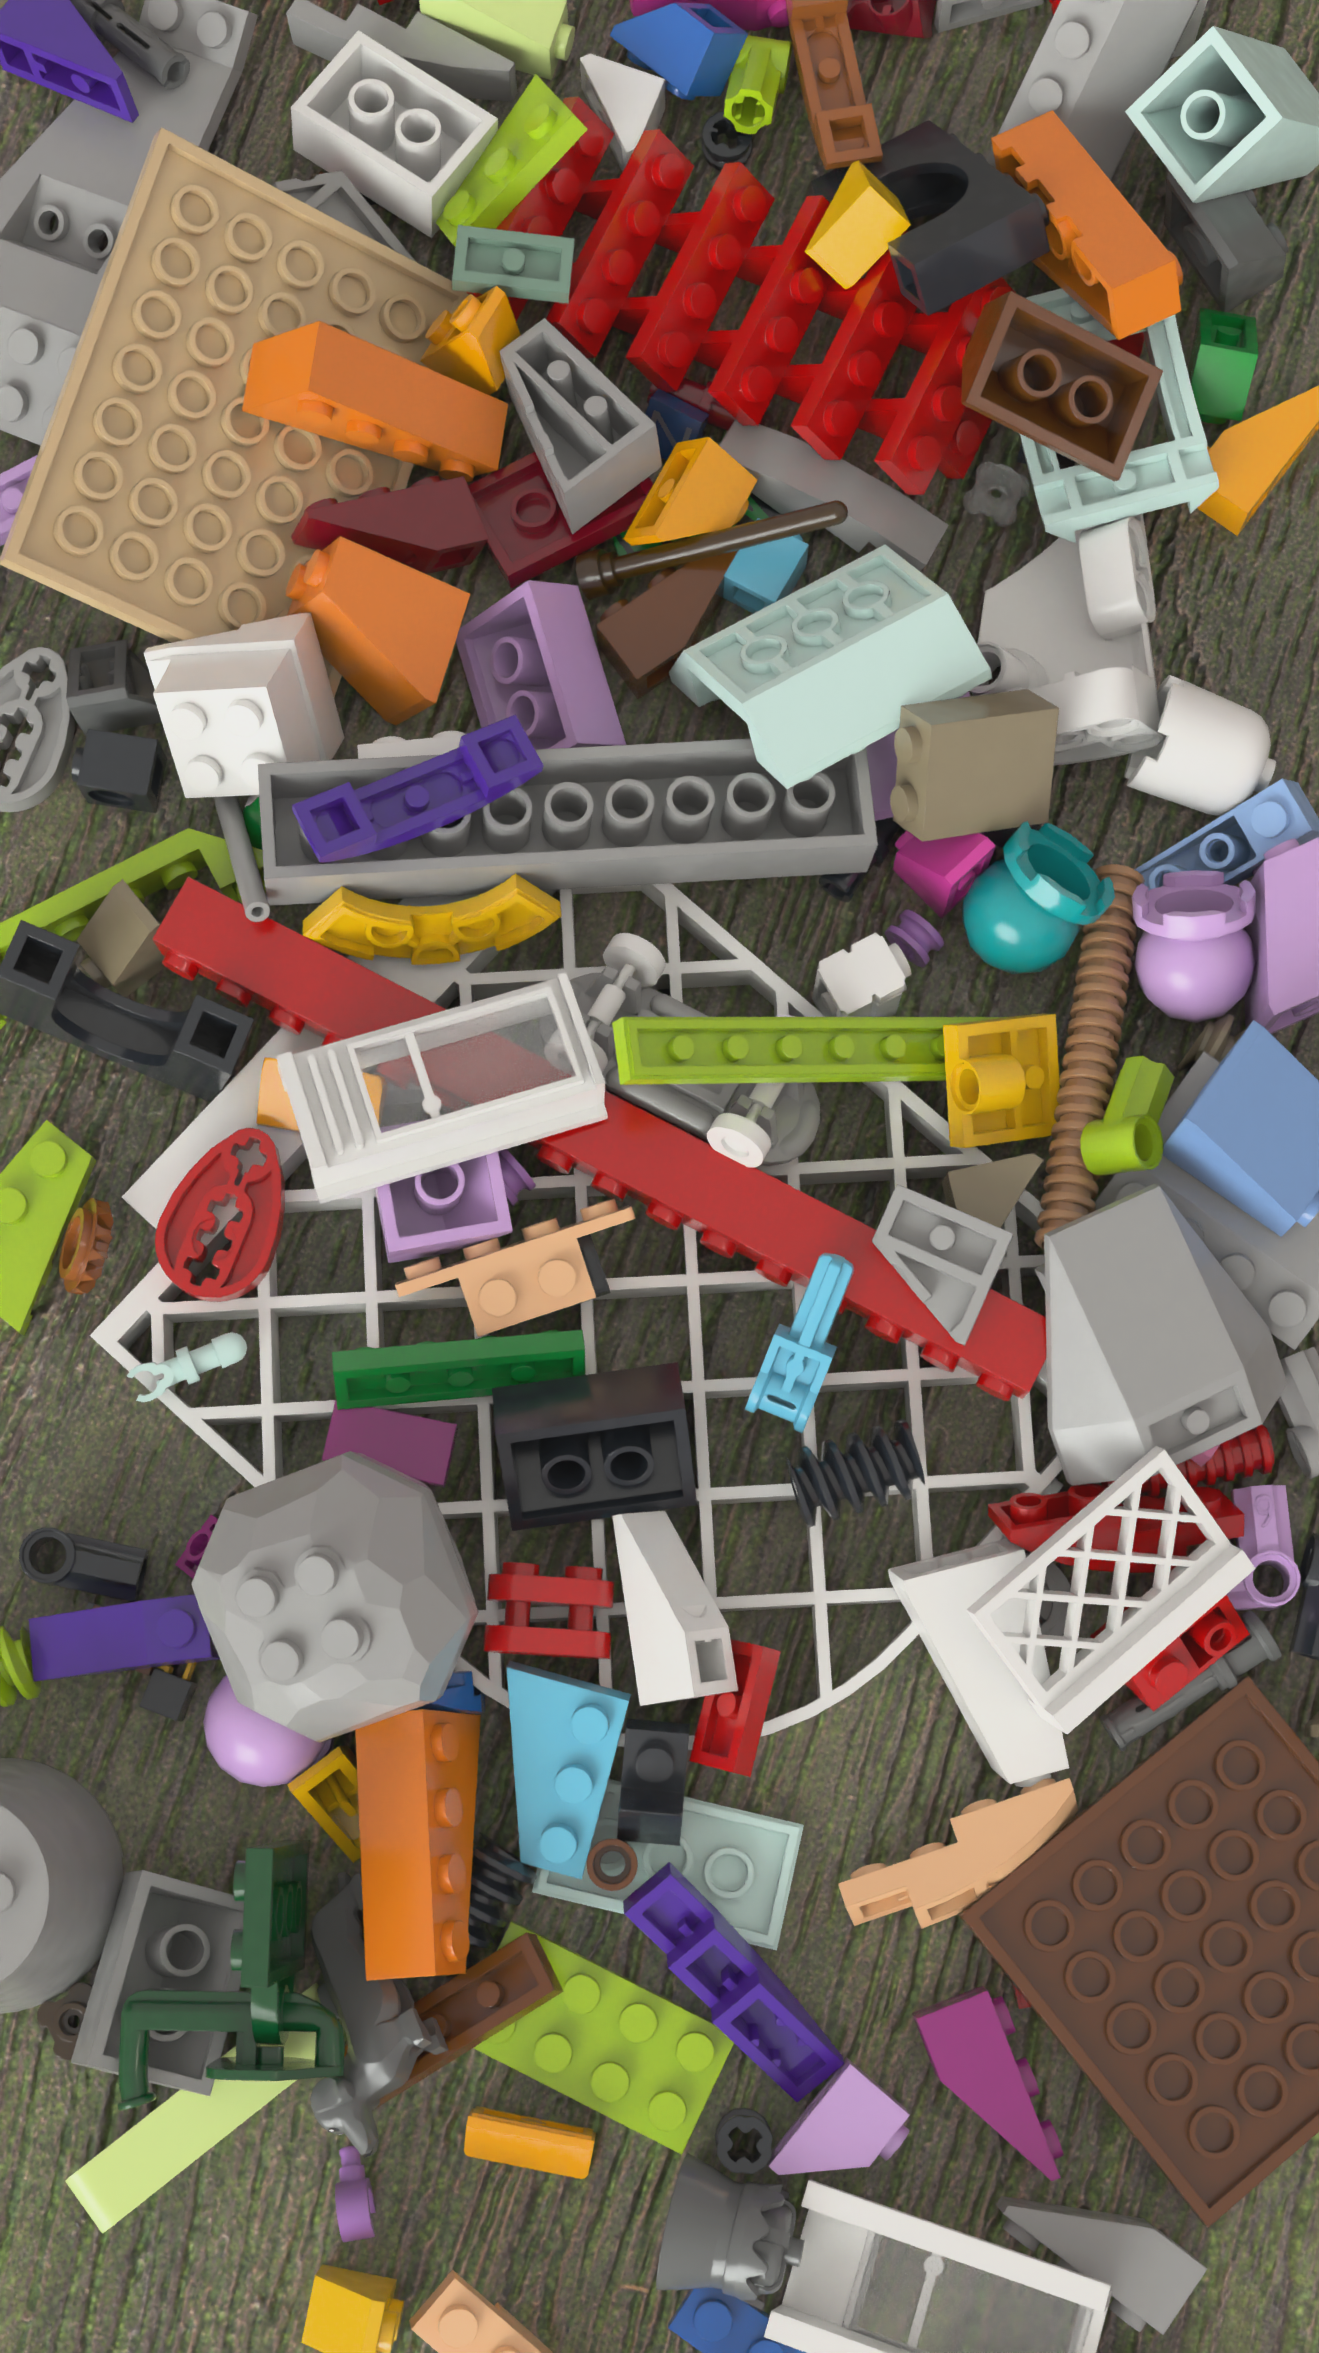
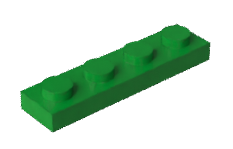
M549 1330L538 1334L504 1337L484 1336L478 1339L448 1342L425 1341L415 1345L381 1348L360 1347L354 1350L332 1352L337 1410L492 1396V1388L585 1375L583 1330Z

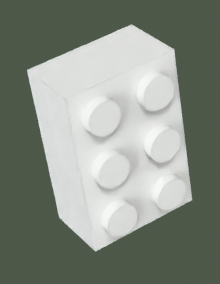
M359 30L291 106L294 151L327 172L342 170L360 193L431 238L440 229L436 221L444 211L447 202L454 196L498 131L497 117Z

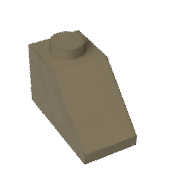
M123 879L112 887L78 937L77 942L88 955L80 965L91 979L105 988L112 985L121 996L128 997L166 966L162 964L165 956L161 954L152 940L160 924Z

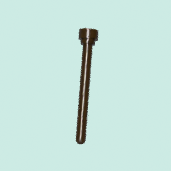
M834 500L618 556L614 551L607 553L602 548L581 553L576 558L578 582L583 594L589 600L612 595L616 587L622 586L624 579L839 525L847 519L848 508L843 502Z

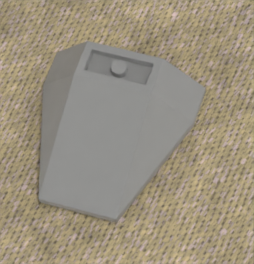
M1152 1184L1044 1234L1048 1429L1065 1478L1069 1484L1081 1485L1116 1481L1155 1446L1165 1449L1175 1465H1178L1263 1424L1287 1385L1270 1328L1159 1185ZM1157 1471V1472L1154 1473L1152 1476H1155V1475L1159 1474L1160 1472Z

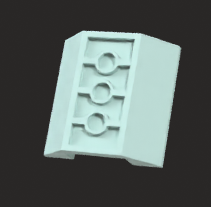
M887 545L871 551L683 650L669 671L671 682L698 707L710 701L721 699L747 723L757 762L786 789L812 778L816 773L851 754L862 751L873 742L899 729L902 705L959 698L969 690L992 679L988 663L949 594Z

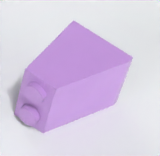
M1319 837L1302 845H1299L1297 839H1290L1276 845L1263 855L1266 861L1252 871L1254 877L1250 883L1256 891V914L1252 923L1244 928L1251 937L1256 964L1252 982L1244 995L1245 1028L1254 1020L1273 1034L1319 1013Z

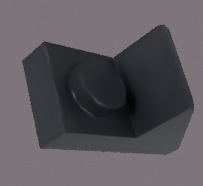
M627 1718L617 1839L630 1842L680 1846L690 1724Z

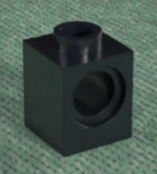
M88 729L84 748L77 747L73 756L72 780L77 782L79 790L88 803L157 813L167 757L158 739Z

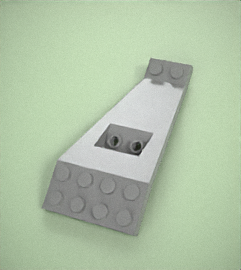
M145 0L139 23L151 30L175 51L186 56L185 58L190 62V71L184 83L175 89H167L158 79L119 51L113 59L125 76L139 113L137 119L131 123L74 99L0 178V430L41 446L154 135L162 127L206 151L209 150L242 74L258 15L218 0ZM56 214L59 226L56 232L52 234L49 225L51 218ZM105 232L108 237V245L101 252L98 241L101 234Z

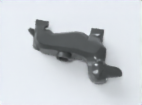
M347 1872L338 1873V1893L318 1910L312 1920L311 1937L312 1945L325 1983L317 1989L318 1997L321 2004L332 2011L338 2020H341L347 2035L348 2050L344 2059V2075L326 2077L319 2081L312 2090L310 2101L314 2116L321 2127L335 2135L346 2134L359 2153L366 2158L373 2155L379 2145L377 2127L372 2112L380 2104L379 2099L402 2087L408 2081L415 2061L423 2051L437 2055L449 2049L437 2020L430 2017L423 2022L421 2021L417 2010L414 2008V2001L409 1989L401 1978L366 1981L362 1875L358 1873L351 1878Z

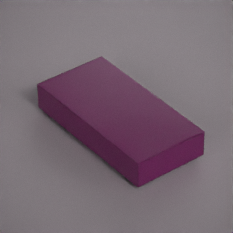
M335 1399L322 1461L349 1451L362 1453L422 1483L445 1487L458 1425L375 1407L337 1410V1401Z

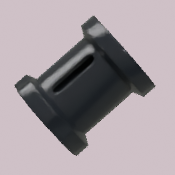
M746 2107L735 2108L724 2114L717 2124L715 2141L717 2155L727 2169L733 2173L744 2172L754 2174L763 2169L771 2159L773 2139L770 2126L764 2116L756 2110ZM738 2126L744 2133L751 2131L753 2128L758 2130L754 2137L757 2151L750 2155L742 2148L736 2153H732L730 2151L733 2146L732 2129Z

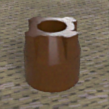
M617 1838L603 1839L592 1848L587 1858V1872L590 1879L596 1886L607 1891H617L628 1886L633 1881L638 1868L637 1855L634 1849L627 1842ZM616 1851L624 1857L625 1868L622 1873L610 1876L603 1872L600 1862L605 1853Z

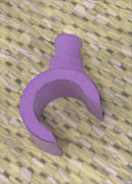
M355 2146L343 2147L339 2150L342 2167L339 2169L340 2182L335 2185V2203L339 2231L344 2243L375 2237L371 2213H376L371 2182L369 2178L365 2177L364 2165H361L359 2151Z

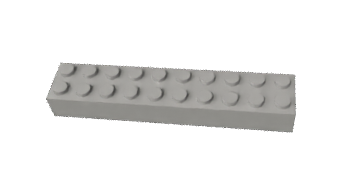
M751 739L538 749L535 751L544 765L542 772L484 807L431 832L391 847L352 858L322 863L318 861L292 811L293 804L347 782H350L353 790L439 755L257 764L264 881L269 906L323 903L341 886L373 900L482 894L505 882L515 873L541 890L860 873L868 871L878 846L866 748L858 753L849 755L816 773L812 778L788 789L757 762Z

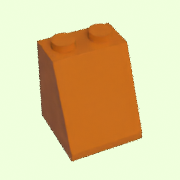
M341 536L322 551L317 549L311 559L304 565L299 563L295 567L286 588V596L292 599L287 616L298 613H311L322 656L385 721L398 725L437 702L470 593Z

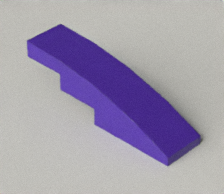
M670 1862L623 1900L624 1914L667 1954L668 1968L711 2008L712 2023L796 2102H799L844 2065L843 2056L801 2003L723 1915Z

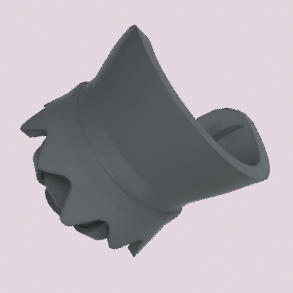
M687 2153L676 2180L659 2255L656 2289L689 2290L712 2287L723 2290L725 2295L736 2297L758 2309L764 2310L765 2302L757 2298V2296L773 2294L780 2289L788 2264L800 2266L805 2240L793 2237L796 2211L794 2206L788 2202L790 2194L782 2190L783 2184H761L747 2181L745 2184L737 2182L711 2165Z

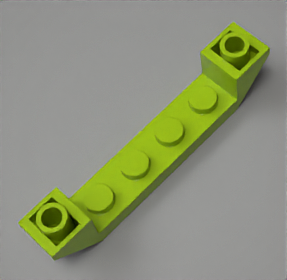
M187 828L1 922L0 965L20 920L73 942L78 939L112 887L122 879L144 904V897L164 887L168 890L180 888L185 883L187 877L195 879L198 875V870L208 865L222 894L235 901L239 900L242 903L225 839ZM252 847L266 894L263 850ZM0 1014V1029L6 1024L5 1018H7Z

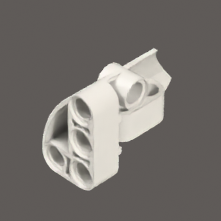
M1143 514L1076 530V543L1059 537L1020 570L985 591L977 646L988 663L991 674L999 666H1001V671L993 683L989 684L988 680L969 691L972 692L973 696L1028 689L1059 707L1054 765L1074 764L1126 755L1155 747L1164 740L1163 734L1157 732L1161 714L1148 623L1155 620L1156 605Z

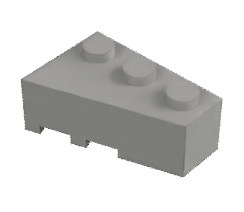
M545 318L499 351L508 393L572 534L662 467L656 424Z

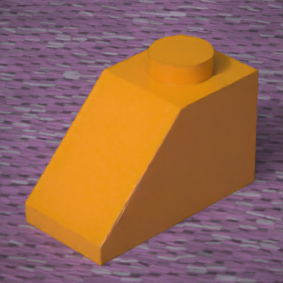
M710 437L677 442L623 539L631 546L665 542L730 528L739 522L746 513L749 506L747 499L758 479Z

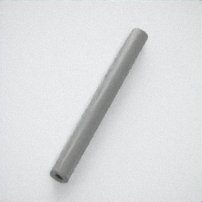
M238 796L213 797L246 917L253 922L263 921L269 916L270 908Z

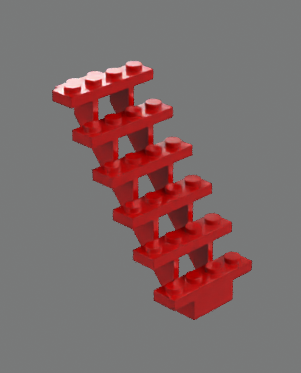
M579 96L563 99L562 102L588 130L496 229L561 237L574 211L597 219L575 263H572L568 304L555 302L546 318L586 358H596L607 334L613 326L636 336L626 358L658 389L665 392H677L692 360L717 369L718 371L707 392L742 426H758L774 394L801 404L790 426L824 460H841L856 429L859 428L884 439L874 461L907 495H924L936 469L946 478L964 479L992 419L961 404L962 359L984 305L1009 291L1016 293L1002 277L951 304L948 312H935L929 316L925 313H914L917 307L901 294L888 248L869 268L865 278H860L852 287L845 290L836 280H832L833 278L805 252L830 205V202L823 195L806 197L782 245L751 247L775 198L741 162L725 163L701 211L670 214L694 168V165L660 129L645 130L620 178L590 181L614 133ZM654 244L679 253L657 296L627 297ZM735 276L760 286L739 330L708 331ZM466 292L468 295L472 294L476 298L482 295L480 293ZM507 297L515 321H517L528 299ZM816 310L843 320L822 364L789 365ZM898 344L926 354L905 398L872 399Z

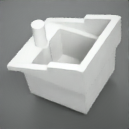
M298 613L243 624L238 630L148 647L144 652L155 689L153 695L185 798L259 795L257 764L332 760L344 739L311 613Z

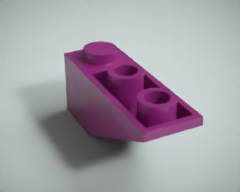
M981 1985L913 2012L912 2015L934 2073L939 2080L1051 2181L1061 2178L1054 2160L1063 2157L1064 2153L1050 2119L1039 2122L1030 2098L1040 2094L1039 2088L1026 2057L1015 2060L1006 2036L1015 2033L1016 2030L1003 1997L998 1996L991 1999L988 1990Z

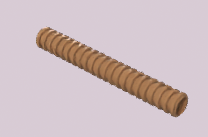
M1120 864L1104 865L1094 870L1100 882L1104 878H1111L1115 898L1110 907L1095 923L1083 925L1085 936H1083L1080 944L1083 952L1078 957L1080 969H1078L1075 976L1077 986L1074 988L1072 995L1075 1003L1070 1008L1072 1020H1070L1067 1027L1070 1036L1065 1041L1064 1048L1067 1054L1062 1059V1066L1065 1071L1061 1073L1059 1083L1063 1088L1059 1089L1056 1099L1060 1105L1054 1110V1118L1057 1123L1051 1129V1135L1055 1140L1051 1141L1048 1152L1052 1158L1048 1159L1045 1169L1049 1175L1043 1181V1188L1047 1193L1043 1194L1040 1200V1206L1044 1211L1038 1215L1037 1223L1041 1229L1037 1230L1034 1238L1036 1244L1044 1249L1045 1233L1085 1216L1096 1209V1204L1092 1199L1097 1196L1099 1187L1094 1181H1097L1101 1175H1094L1087 1169L1081 1154L1080 1140L1082 1131L1087 1123L1103 1119L1111 1098L1109 1094L1114 1089L1112 1076H1114L1117 1069L1114 1059L1119 1055L1120 1049L1116 1042H1119L1122 1036V1030L1119 1025L1124 1021L1125 1014L1122 1008H1124L1127 1002L1125 991L1129 987L1130 980L1128 974L1132 969L1130 958L1135 949L1132 941L1137 936L1136 923L1133 919L1132 895L1136 887L1145 882L1143 875L1138 871Z

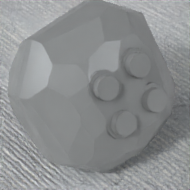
M352 1451L227 1498L191 1584L200 1611L237 1701L251 1710L319 1743L432 1703L442 1697L478 1615L477 1605L461 1556L432 1490L424 1483L362 1453Z

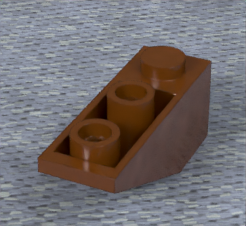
M738 550L689 562L678 570L675 567L667 568L649 582L646 592L631 602L627 599H622L614 603L602 614L600 623L596 625L598 647L637 699L669 679V671L683 650L699 643L723 599L724 575Z

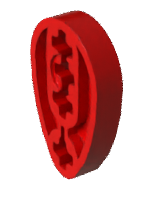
M244 1128L237 1130L212 1147L185 1175L172 1193L159 1219L155 1233V1249L159 1264L167 1277L178 1288L194 1298L210 1302H223L239 1298L259 1285L271 1268L282 1232L285 1212V1180L278 1148L268 1134L260 1129ZM253 1143L260 1144L259 1151L266 1158V1162L263 1166L253 1164L249 1171L243 1175L241 1173L243 1164L236 1157V1153L239 1149L249 1151ZM230 1199H236L235 1207L243 1214V1217L239 1223L229 1221L225 1228L224 1236L232 1244L228 1252L218 1250L213 1257L212 1264L219 1270V1275L216 1279L205 1278L201 1286L195 1285L196 1276L189 1271V1266L193 1261L203 1263L207 1257L208 1248L200 1241L204 1233L214 1235L219 1228L220 1220L212 1213L216 1205L226 1207Z

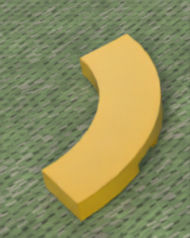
M515 873L505 882L478 896L463 901L434 906H405L384 903L369 899L341 886L302 922L303 936L343 954L372 961L374 955L411 958V965L459 962L460 955L484 950L493 946L496 947L497 951L504 950L544 930L562 917L560 901Z

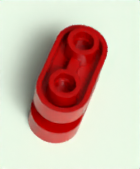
M503 1562L501 1574H489L487 1600L506 1603L504 1625H485L483 1651L518 1655L610 1659L611 1633L593 1631L594 1608H613L615 1582L602 1580L603 1569L566 1566L564 1577L539 1576L540 1565ZM531 1605L569 1607L567 1629L529 1627Z

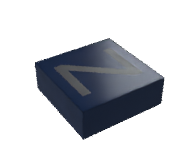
M658 389L651 396L645 415L656 424L661 458L667 460L677 442L702 438L710 414Z

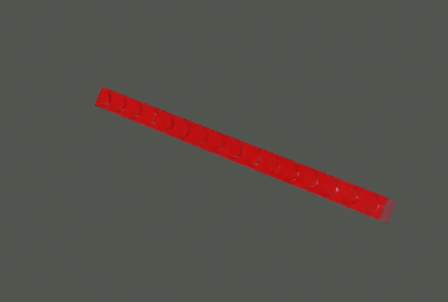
M187 877L152 938L161 954L165 956L162 964L171 971L192 981L197 974H200L218 983L215 991L230 1002L247 1008L250 1001L270 1010L268 1019L286 1031L300 1035L303 1028L324 1038L321 1046L447 1010L268 917L260 922L250 921L246 917L243 904L190 877ZM492 1032L420 1053L433 1093L441 1100V1111L447 1114L572 1077L552 1067L548 1061ZM411 1056L377 1065L378 1067L374 1073L385 1078L387 1083L402 1090H407L410 1083L421 1088ZM607 1091L604 1094V1105L608 1114L607 1119L527 1143L539 1149L536 1157L551 1168L569 1174L571 1168L574 1167L593 1177L590 1185L607 1197L623 1202L626 1195L647 1205L645 1214L654 1221L673 1230H678L682 1223L703 1234L700 1243L710 1250L727 1258H732L735 1252H738L756 1261L757 1265L754 1270L778 1285L787 1287L790 1280L807 1288L820 1255L830 1253L844 1257L853 1264L854 1272L837 1312L838 1315H843L845 1309H848L868 1319L864 1327L876 1336L891 1343L898 1344L901 1337L922 1347L923 1350L920 1356L940 1369L948 1372H954L956 1366L965 1369L979 1377L976 1382L977 1387L1001 1400L1009 1401L1012 1394L1023 1399L1030 1392L1046 1360L1045 1316L990 1289L966 1345L964 1346L956 1342L874 1245L872 1240L876 1233L875 1229L755 1167H746L715 1151L710 1144Z

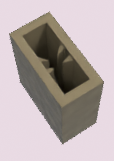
M1028 689L902 705L900 727L896 731L894 738L897 770L896 785L890 795L893 821L922 842L1015 828L1028 821L1029 825L1048 823L1059 707Z

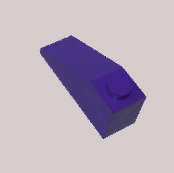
M8 0L0 9V64L3 70L131 123L137 119L139 113L122 70L70 0Z
M195 1594L143 1600L28 1619L34 1682L220 1659Z

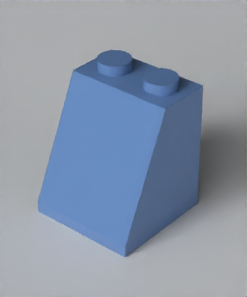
M1253 1020L1220 1062L1163 1144V1156L1280 1237L1296 1222L1303 1227H1307L1319 1211V1080L1265 1027Z

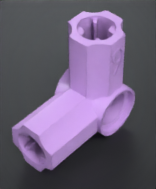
M1259 1485L1232 1489L1230 1491L1231 1501L1244 1513V1536L1236 1538V1547L1245 1552L1255 1568L1260 1565H1271L1281 1573L1284 1584L1279 1596H1264L1254 1586L1253 1570L1227 1593V1596L1236 1611L1253 1609L1270 1611L1277 1609L1295 1597L1300 1587L1301 1577L1298 1566L1294 1562L1286 1485Z

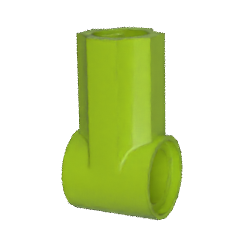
M752 35L747 36L729 76L728 89L724 101V117L734 124L737 132L756 134L761 127L772 123L778 93L784 94L786 89L792 42Z
M1145 1056L1126 1058L1103 1119L1087 1123L1082 1131L1080 1145L1083 1162L1094 1175L1153 1170L1159 1165L1162 1160L1164 1147L1163 1136L1158 1123L1175 1078L1165 1064L1156 1063Z

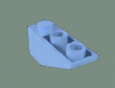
M1282 778L1134 870L1143 875L1144 885L1148 887V891L1163 886L1164 874L1191 870L1223 872L1224 884L1234 886L1253 876L1252 871L1266 861L1263 855L1276 845L1290 839H1297L1299 845L1318 838L1319 818L1299 783Z

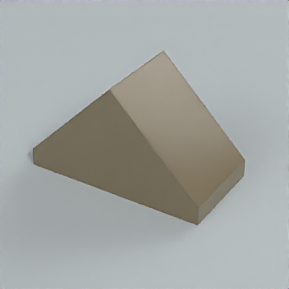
M1031 1153L948 1171L942 1182L947 1205L1001 1228L1043 1159Z

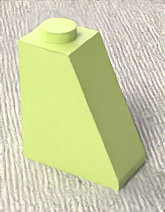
M419 0L422 14L515 62V70L532 75L537 74L539 77L552 80L559 59L567 61L571 53L575 37V27L568 25L567 0Z

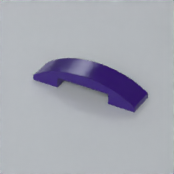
M515 714L461 736L459 747L355 790H353L350 782H347L293 804L292 811L320 863L337 861L391 847L460 819L524 784L542 772L544 765Z

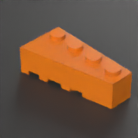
M1053 110L991 138L996 169L1001 173L1006 172L1010 174L1015 183L1030 194L1036 193L1042 199L1048 211L1049 225L1045 227L1050 252L1033 260L1032 262L1118 340L1181 312L1179 285L1183 282V273L1178 259L1171 251L1166 249Z
M317 321L253 343L242 412L438 471L439 475L447 480L464 476L466 482H471L474 476L498 470L508 403L322 321Z

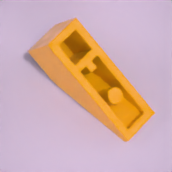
M1319 385L1225 429L1211 448L1207 445L1213 470L1218 476L1219 488L1197 509L1236 536L1239 535L1319 430Z

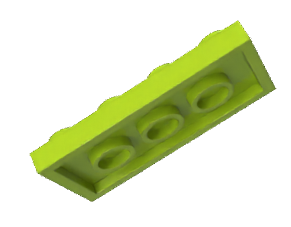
M512 1920L497 1951L526 1932L536 1934L564 1992L475 2046L474 2049L682 2155L734 2042L713 2024L711 2020Z

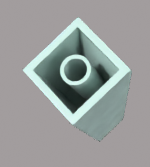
M1212 26L1125 111L1194 203L1306 176L1319 165V93L1285 48L1216 26Z

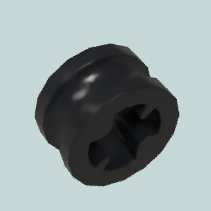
M724 111L715 113L703 126L702 152L704 159L711 167L719 171L722 170L725 163L741 162L745 165L751 156L753 134L737 132L734 124L724 117ZM725 133L729 140L737 138V147L729 149L725 143L718 144V135Z

